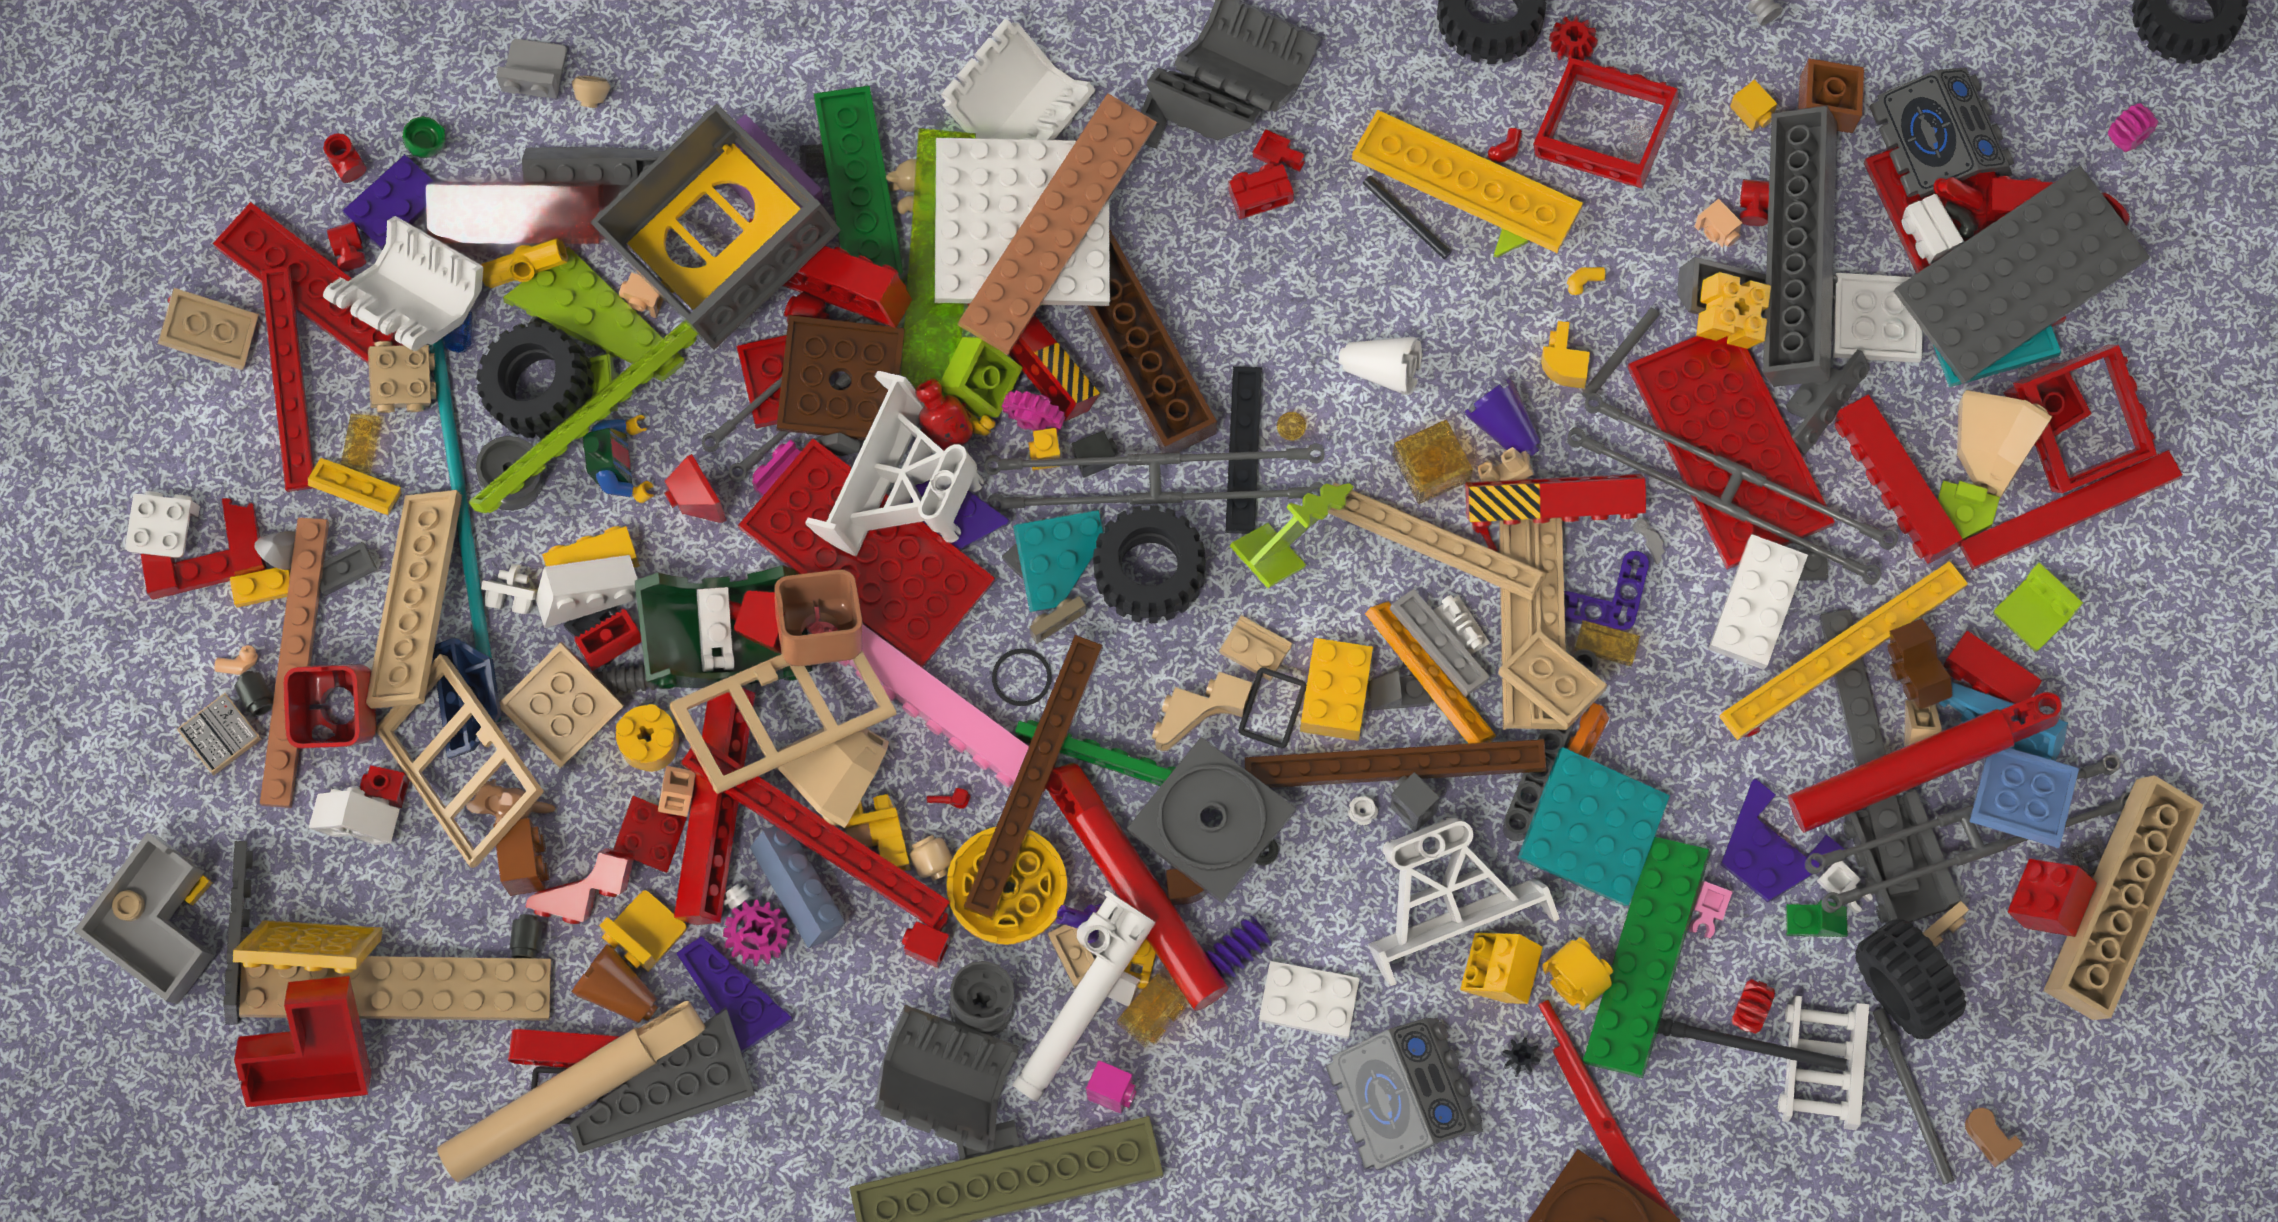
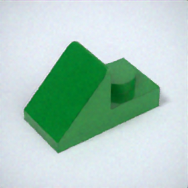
M1822 900L1817 905L1787 904L1785 907L1786 936L1847 937V907L1842 905L1836 912L1828 913L1822 908ZM1828 901L1829 905L1836 906V903Z

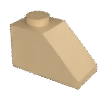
M1905 700L1904 747L1942 732L1936 704L1919 710L1913 700Z

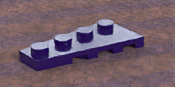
M702 936L676 952L714 1012L717 1014L727 1007L742 1054L793 1021V1018L787 1012L782 1010L767 994L763 993Z

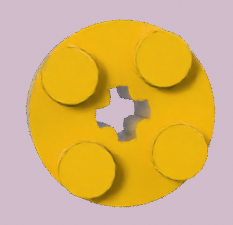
M649 704L635 707L625 713L616 724V742L624 759L630 766L654 772L665 768L675 758L679 747V735L671 717L664 710L658 708V706ZM647 735H649L652 739L649 742H646V740L644 739V737Z
M1579 937L1577 940H1570L1543 963L1542 968L1545 975L1548 972L1551 973L1554 979L1550 981V984L1559 995L1573 1007L1577 1003L1580 1004L1579 1010L1583 1011L1611 987L1610 975L1613 973V970L1608 962L1602 958L1599 960L1591 952L1592 948L1585 939Z

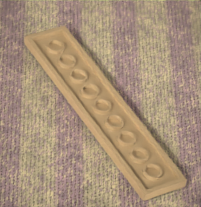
M367 956L356 970L353 969L351 973L335 972V968L307 971L304 970V966H292L290 969H275L273 964H262L260 967L251 968L244 967L243 963H241L239 1017L287 1018L284 1002L288 982L350 976L359 1019L549 1020L551 959Z

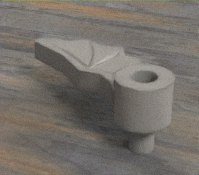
M1639 519L1633 524V530L1644 536L1646 539L1645 545L1651 552L1655 564L1658 565L1661 561V555L1665 553L1662 547L1664 541L1660 539V534L1647 529L1648 523L1646 520Z

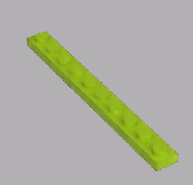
M685 321L679 324L469 501L472 508L481 513H491L497 510L502 505L501 500L507 495L514 494L522 489L524 486L523 482L531 475L535 476L541 473L546 468L545 463L552 457L556 458L562 455L568 449L567 445L571 441L586 435L590 430L589 426L596 420L600 421L606 418L611 413V408L615 404L630 398L634 388L639 384L642 385L650 381L654 377L653 372L660 366L664 367L670 364L675 359V354L679 350L694 344L698 334Z

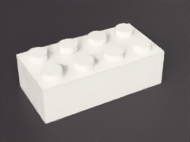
M1751 534L1708 650L1764 670L1768 666L1808 555Z

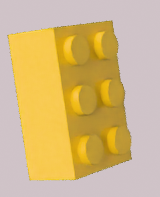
M1314 638L1300 732L1359 741L1372 660V646Z

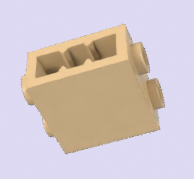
M389 341L375 342V346H369L370 408H377L378 413L395 412V408H407V412H423L424 407H429L431 399H436L435 382H430V371L435 370L434 353H429V345H424L417 351H413L406 346H392V342Z

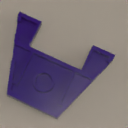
M1754 778L1750 784L1720 865L1766 902H1770L1813 875L1805 868V861L1811 854L1818 853L1823 855L1838 849H1845L1828 835H1825L1808 857H1805L1757 819L1775 798L1776 794ZM1811 860V864L1818 868L1819 863L1816 860Z

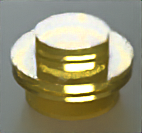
M1287 412L1280 416L1277 422V431L1282 438L1294 441L1304 435L1306 422L1300 414Z

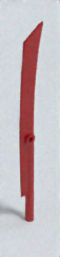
M1546 1000L1540 1003L1538 1007L1560 1045L1552 1051L1584 1114L1620 1178L1675 1216L1625 1139L1550 1001Z

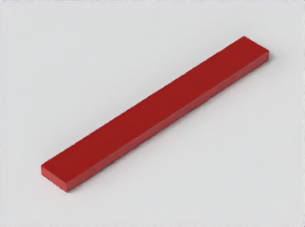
M290 266L262 269L260 271L286 492L312 489L313 487L308 486V477L314 469L291 268Z
M2167 450L1963 540L1959 547L1971 569L1975 570L2180 479L2183 474L2170 451Z

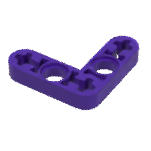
M1631 551L1624 556L1612 602L1564 591V599L1568 600L1569 606L1577 608L1578 602L1582 603L1579 616L1575 615L1576 609L1570 607L1566 609L1565 621L1617 634H1625L1631 631L1636 621L1649 567L1647 556L1640 551ZM1633 559L1639 560V565L1643 567L1637 569L1635 579L1629 578L1631 565L1627 564L1632 563ZM1624 586H1631L1636 590L1637 595L1634 599H1625L1621 596L1620 589ZM1588 606H1596L1600 609L1601 616L1595 620L1589 619L1585 615V609ZM1622 606L1628 607L1625 618L1630 622H1625L1623 626L1618 625V620L1614 617H1619Z

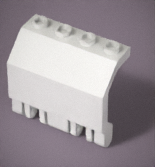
M394 216L387 220L386 245L376 263L349 281L340 277L326 287L323 297L341 309L352 305L351 315L356 318L358 317V319L385 335L396 331L395 340L402 343L413 351H417L427 343L430 345L434 344L463 324L482 290L483 266Z

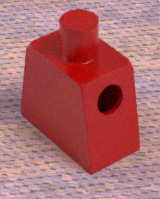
M747 591L742 604L729 601L730 619L736 620L734 630L741 636L778 654H782L775 612V592Z

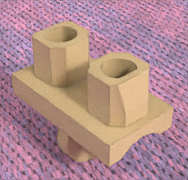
M1513 447L1504 451L1501 455L1502 464L1495 467L1492 462L1486 461L1478 466L1481 481L1522 480L1534 475L1530 465V455L1526 451L1519 453Z

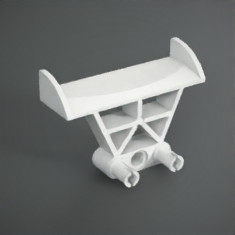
M877 371L875 377L888 389V393L827 522L808 518L806 525L825 541L853 556H857L869 530L925 521L932 531L939 532L946 542H955L959 539L956 533L961 535V531L955 525L954 519L967 491H979L982 488L980 484H984V479L978 474L977 464L963 446L952 445L943 451L917 428L919 413L925 405L917 399L916 390L908 379L903 376ZM912 436H914L916 440L909 452V455L902 469L898 468V466L904 456V453L911 441ZM930 480L923 497H921L916 485ZM890 483H894L895 485L884 508H879ZM911 497L914 501L913 503H909Z
M1458 818L1442 819L1439 823L1396 840L1392 839L1390 843L1387 841L1383 845V853L1388 863L1400 870L1396 933L1369 943V949L1386 982L1393 986L1396 984L1389 962L1537 903L1541 904L1543 910L1553 922L1559 920L1560 918L1548 886L1533 878L1507 888L1467 847L1473 839L1471 826ZM1428 837H1434V848L1430 851H1424L1423 841ZM1452 853L1442 884L1413 869L1416 866ZM1466 856L1478 869L1458 877ZM1412 876L1432 886L1410 896ZM1486 878L1501 891L1460 908L1457 907L1452 894L1455 890ZM1443 896L1448 909L1447 913L1408 928L1410 908Z

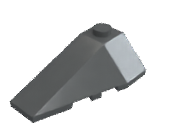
M1694 257L1679 268L1677 295L1688 312L1699 315V313L1706 310L1707 305L1700 302L1704 279L1721 272L1740 277V285L1750 280L1766 284V274Z

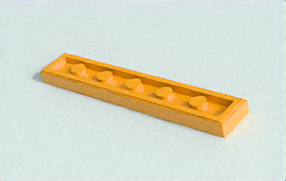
M1387 601L1370 607L1365 615L1468 744L1492 742L1496 737L1495 733L1467 698L1390 610L1391 603Z

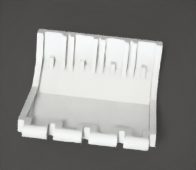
M1004 19L992 33L996 42L992 38H988L974 54L979 62L971 58L957 74V78L962 83L953 79L941 93L945 100L942 106L971 139L1055 140L1059 133L1071 124L1072 118L1079 109L1087 105L1090 100L1089 97L1094 93L1095 88L1090 82L1074 80L1056 68L1019 23H1011Z

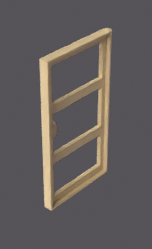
M861 650L860 654L852 660L879 708L840 725H837L805 666H791L786 663L782 654L670 702V709L715 792L719 794L895 716L896 710L863 651ZM790 666L826 731L777 752L741 686L757 679L761 686L770 684L778 680L776 671ZM730 692L765 758L723 776L691 718L688 709Z
M440 654L431 664L426 695L445 675L465 703L415 761H413L394 731L417 705L393 707L377 725L376 732L470 868H474L482 862L544 791L448 656ZM473 715L481 726L480 730L476 733L479 740L485 747H489L493 743L497 750L445 807L422 772ZM506 761L526 789V792L474 849L454 818Z

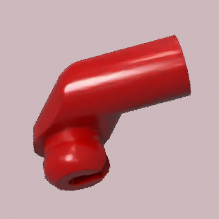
M1509 128L1506 142L1491 146L1488 150V158L1493 162L1497 161L1499 163L1514 158L1518 153L1522 131L1517 128Z

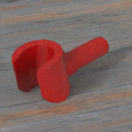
M1471 522L1472 529L1482 535L1488 548L1497 552L1498 550L1488 530L1489 526H1474V522Z
M955 788L952 797L947 795L927 796V803H946L953 807L964 809L967 807L971 795L965 789Z

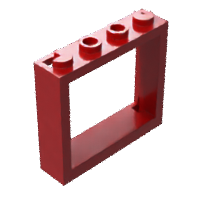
M1570 57L1533 143L1535 157L1643 189L1678 106V88L1668 86L1666 82L1657 83L1647 80V78L1639 74H1626L1620 72L1615 67L1607 66L1605 68L1595 65L1587 59L1586 61H1581ZM1577 81L1664 106L1640 164L1553 139Z
M2107 344L2013 383L2018 399L2044 407L2036 385L2104 358L2135 449L2068 476L2049 423L2035 443V447L2052 492L2065 493L2157 455L2153 442L2155 436L2147 427L2145 421L2147 419L2146 410L2138 401L2136 395L2137 384L2134 378L2129 375L2126 366L2128 359L2127 356H2123L2119 345Z

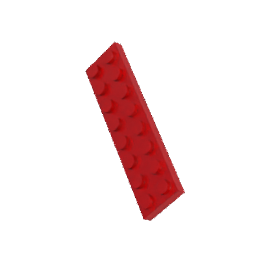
M252 202L243 209L212 243L218 251L261 283L260 270L290 266L296 310L368 365L369 346H375V342L389 341L392 342V346H404L395 340L396 331L385 335L358 319V317L356 318L351 315L352 305L341 309L324 299L323 294L328 285L340 277L347 281L352 278Z

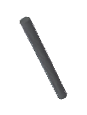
M1651 307L1583 390L1581 394L1585 398L1589 394L1597 393L1660 314L1656 309Z

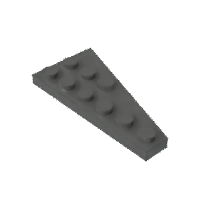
M235 841L233 887L231 889L232 913L229 915L227 969L225 971L226 996H224L223 1000L225 1025H237L239 1016L241 963L233 962V950L248 936V932L243 931V927H249L250 909H244L245 898H251L252 880H246V869H252L253 851H247V841Z
M727 1007L704 1023L706 1028L698 1036L658 1059L655 1065L618 1086L569 1122L578 1153L755 1095Z

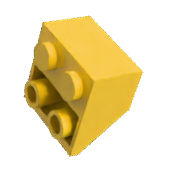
M1475 933L1460 990L1504 1003L1528 1004L1543 947L1521 934Z

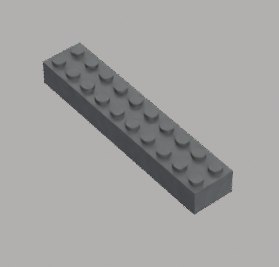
M1828 106L1772 113L1766 265V285H1770L1771 290L1769 307L1765 309L1767 325L1764 341L1763 373L1773 387L1830 381L1837 121Z

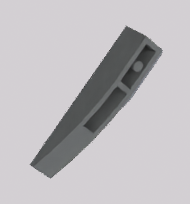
M615 147L526 148L522 157L526 213L586 212L606 207L622 190L626 189L636 180L642 171L653 164L664 151Z

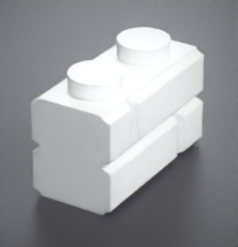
M1933 194L1922 201L1915 202L1906 207L1902 216L1903 228L1907 234L1914 236L1919 256L1922 259L1926 258L1930 265L1964 243L1937 194Z

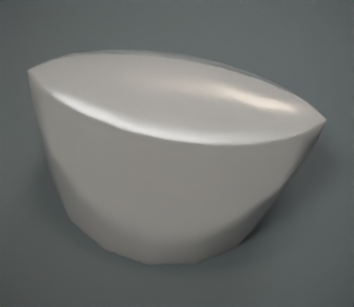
M285 531L263 535L255 542V549L262 559L278 569L288 570L292 565L296 532Z

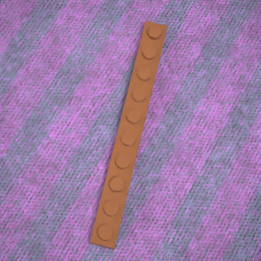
M298 518L260 797V805L292 808L300 748L292 746L286 737L283 682L284 676L290 669L311 666L320 597V583L329 529L327 519Z

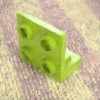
M2039 562L2030 571L2027 578L1995 608L1993 613L2034 652H2037L2076 615L2083 602Z

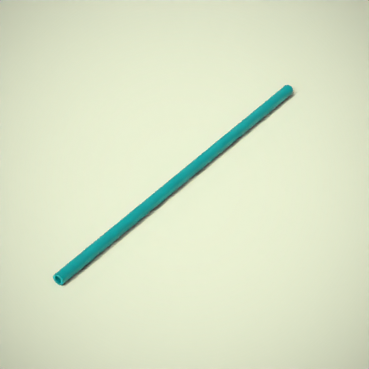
M441 338L434 344H429L430 353H434L435 359L433 374L451 490H457L462 495L457 531L474 642L477 650L492 658L443 338Z

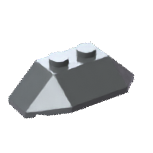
M1157 68L1147 80L1146 86L1165 119L1174 122L1180 127H1186L1201 133L1206 138H1213L1218 141L1251 128L1261 113V110L1250 104L1248 100L1244 101L1226 93L1224 88L1218 89L1200 81L1198 77L1194 78L1185 73L1176 71L1166 72L1165 69Z

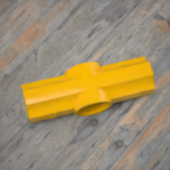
M558 238L532 247L520 245L516 247L512 254L482 263V281L490 289L515 280L527 282L533 278L535 273L567 263L566 246Z

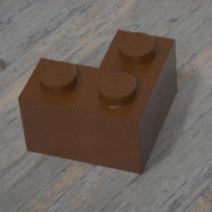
M1921 618L1889 631L1890 644L1887 647L1892 658V664L1889 665V669L1893 679L1900 681L1903 685V691L1909 701L1913 700L1919 710L1951 698V676L1937 658L1936 637L1924 620Z

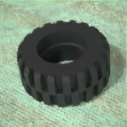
M1438 0L1437 20H1439L1441 34H1446V43L1450 47L1456 45V53L1462 57L1467 53L1471 55V61L1479 63L1480 59H1487V64H1496V59H1502L1503 63L1512 61L1513 54H1516L1517 57L1525 54L1527 46L1529 48L1532 47L1537 41V36L1541 34L1547 4L1546 0H1513L1518 8V13L1506 22L1490 24L1479 21L1468 12L1465 6L1467 0Z
M2134 0L2132 4V12L2134 13L2132 20L2135 28L2140 27L2137 33L2141 41L2147 40L2149 42L2147 47L2152 52L2158 50L2162 53L2160 57L2169 60L2170 57L2175 58L2176 63L2185 64L2187 60H2191L2192 64L2202 63L2204 57L2210 61L2216 58L2219 52L2224 53L2229 48L2246 18L2248 0H2206L2212 8L2214 19L2199 24L2189 23L2178 18L2169 9L2166 0Z
M529 322L528 327L521 323L513 326V331L508 332L505 330L499 334L500 339L496 343L492 341L487 347L490 349L488 354H483L479 362L483 365L482 369L477 370L476 379L481 383L477 385L478 395L482 398L481 403L484 408L509 431L516 435L521 434L526 438L533 439L536 435L540 438H545L581 408L587 398L590 399L592 397L593 389L589 384L594 382V373L590 370L592 364L585 355V351L563 330L557 329L554 325L548 323L541 325L539 322ZM554 360L555 376L547 391L533 400L517 401L515 393L516 384L521 373L529 365L537 361Z
M1150 505V510H1142V506L1133 507V513L1127 515L1126 511L1117 514V521L1115 523L1110 520L1104 526L1105 533H1100L1096 540L1093 564L1099 594L1104 595V602L1109 607L1115 606L1116 613L1122 617H1125L1126 614L1132 615V621L1139 623L1141 618H1149V623H1158V617L1162 616L1168 621L1175 618L1174 612L1179 610L1180 613H1183L1189 609V602L1196 601L1199 596V589L1203 587L1206 558L1204 544L1200 541V534L1195 527L1190 528V521L1182 515L1178 519L1175 511L1169 508L1165 512H1161L1157 505ZM1156 543L1167 547L1175 554L1178 563L1177 570L1170 579L1161 584L1153 586L1140 585L1131 581L1123 573V557L1137 545Z
M1893 919L1858 944L1855 958L1859 964L1860 973L1864 976L1865 982L1872 990L1876 1000L1881 1003L1887 1014H1890L1897 1025L1901 1026L1905 1032L1912 1034L1916 1039H1930L1963 1015L1966 1007L1965 993L1961 989V984L1954 975L1952 967L1943 958L1944 956L1940 950H1937L1933 945V942L1918 927H1914L1911 922L1904 919Z

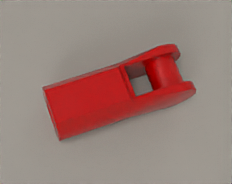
M1954 177L1947 179L1938 178L1934 182V191L1937 195L1949 199L1968 210L1979 209L1983 202L1982 192L1962 183Z

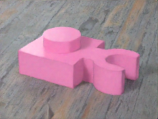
M1702 881L1694 911L1699 912V916L1691 922L1690 932L1696 933L1698 926L1704 924L1706 926L1704 937L1711 938L1715 933L1713 920L1714 918L1723 920L1732 891Z

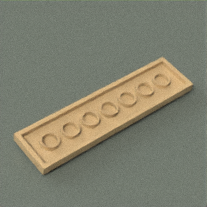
M457 490L405 495L366 704L371 709L424 704L462 500V495Z

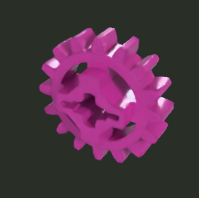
M1018 390L1015 393L1009 391L1002 404L1003 412L1009 414L1008 418L1017 420V426L1024 430L1037 431L1056 428L1058 433L1065 420L1064 412L1059 411L1058 406L1051 405L1050 399L1042 394H1032L1028 391L1021 393Z
M758 900L754 901L752 907H749L746 901L743 902L742 911L734 907L731 913L732 917L726 918L725 925L727 928L723 930V937L728 938L725 942V947L734 948L732 957L735 958L739 954L742 955L743 964L748 959H753L754 966H758L759 959H763L766 964H770L771 955L779 958L781 954L780 948L786 949L788 941L784 938H788L790 932L789 929L784 928L787 925V918H778L781 910L777 908L772 912L770 910V902H767L764 907H760ZM743 920L744 927L740 928L739 932L736 933L738 924ZM776 933L775 941L769 946L768 938L773 937V934Z

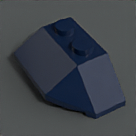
M456 637L435 644L433 661L440 654L448 656L496 723L501 717V709L493 659ZM445 675L436 683L443 728L465 704ZM473 715L446 744L445 749L448 759L474 751L481 741L476 733L480 730L481 726Z

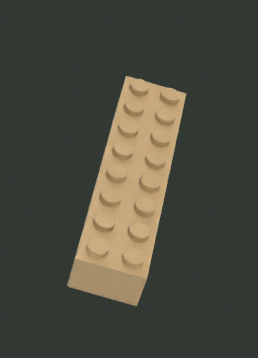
M2155 775L2136 779L2092 878L2097 885L2075 937L2067 936L2045 985L2044 992L2091 1020L2112 1017L2203 804Z

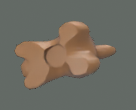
M494 778L492 781H487L475 794V799L470 800L466 807L471 813L494 815L496 817V824L526 791L520 788L497 786ZM535 801L520 819L528 818L531 812L545 814L554 812L556 809L554 805Z

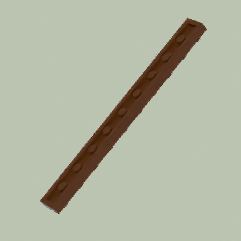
M1074 635L964 904V909L993 920L1102 652V644Z
M1544 739L1244 757L1245 770L1269 788L1395 781L1404 775L1408 778L1414 772L1421 779L1546 772Z

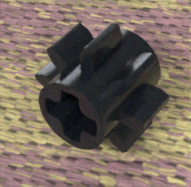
M1526 1037L1522 1043L1518 1044L1512 1039L1510 1041L1512 1050H1503L1502 1052L1504 1057L1509 1058L1504 1068L1512 1067L1515 1070V1077H1518L1520 1071L1524 1070L1527 1074L1531 1075L1533 1071L1530 1065H1538L1540 1063V1059L1534 1057L1538 1046L1531 1047L1528 1045ZM1519 1051L1525 1052V1058L1527 1059L1523 1063L1517 1062L1518 1057L1516 1055H1518Z

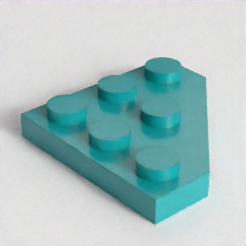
M1099 510L1013 526L1030 612L1057 608L1058 604L1067 598L1092 559L1099 534L1103 533Z

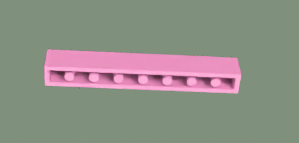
M862 624V651L890 701H893L895 698L904 704L902 709L913 718L920 716L926 721L925 726L934 734L940 735V733H943L950 739L948 741L949 744L957 751L962 753L966 750L974 756L972 761L980 768L986 770L989 767L997 773L995 777L1008 788L1013 785L1029 746ZM853 660L838 662L845 667L848 664L857 670L855 672L856 675L863 680Z

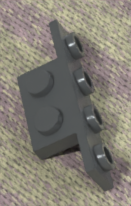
M1857 349L1841 371L1831 367L1830 381L1802 384L1786 404L1788 412L1804 418V421L1792 435L1800 453L1807 454L1810 448L1816 444L1819 436L1828 424L1834 420L1835 415L1844 403L1850 399L1851 394L1859 383L1867 376L1870 366L1861 350Z

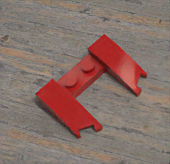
M222 499L229 544L228 550L175 562L174 557L141 554L146 591L149 597L155 600L228 582L230 577L267 570L265 560L262 559L255 549V542L260 538L253 503H249L247 507L232 505V499Z

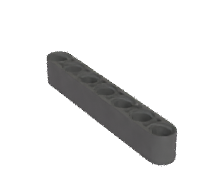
M1586 649L1575 652L1572 657L1578 662L1588 663L1591 667L1589 671L1595 675L1598 664L1596 655ZM1574 723L1567 730H1541L1537 740H1553L1558 745V748L1555 750H1547L1545 748L1547 775L1537 777L1532 772L1523 773L1503 823V833L1511 841L1525 839L1560 748L1565 747ZM1523 793H1531L1536 798V801L1528 804L1523 802L1520 796ZM1515 819L1520 820L1524 823L1525 828L1514 830L1509 825V822Z

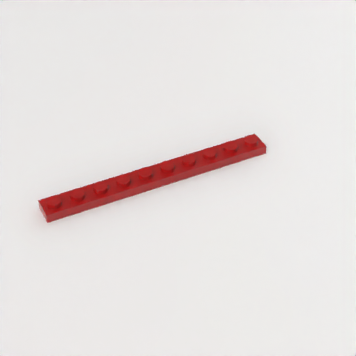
M705 742L723 776L743 768L742 765ZM690 748L681 761V765L710 783L695 753ZM759 776L723 791L929 927L934 928L949 906V900L834 825L829 824L822 817Z

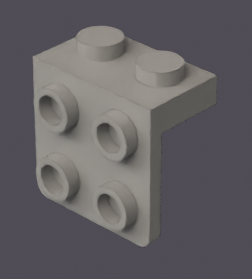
M522 39L512 40L506 68L498 67L496 75L501 91L557 99L567 54L566 47L559 44Z

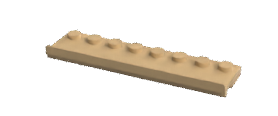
M1562 517L1550 518L1548 523H1533L1532 519H1523L1520 524L1506 525L1503 524V521H1499V553L1545 572V579L1533 601L1500 587L1502 665L1538 630L1566 651ZM1502 677L1503 730H1506V728L1567 730Z

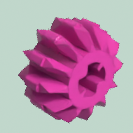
M2139 103L2130 106L2128 110L2123 111L2116 118L2108 130V136L2118 148L2128 152L2136 149L2138 145L2143 144L2149 138L2150 134L2155 131L2158 120L2147 107Z

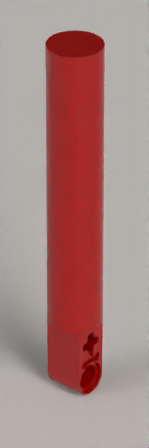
M2051 692L2038 694L2002 710H1992L1789 794L1788 801L1794 818L1802 832L1805 833L2011 748L2015 742L2054 727L2060 718L2061 700L2056 694ZM2048 706L2054 712L2052 714H2044L2039 709Z
M1075 763L1054 768L1046 787L1047 791L1117 896L1156 922L1146 939L1193 1010L1199 1011L1217 1001L1228 991L1229 987L1082 769Z

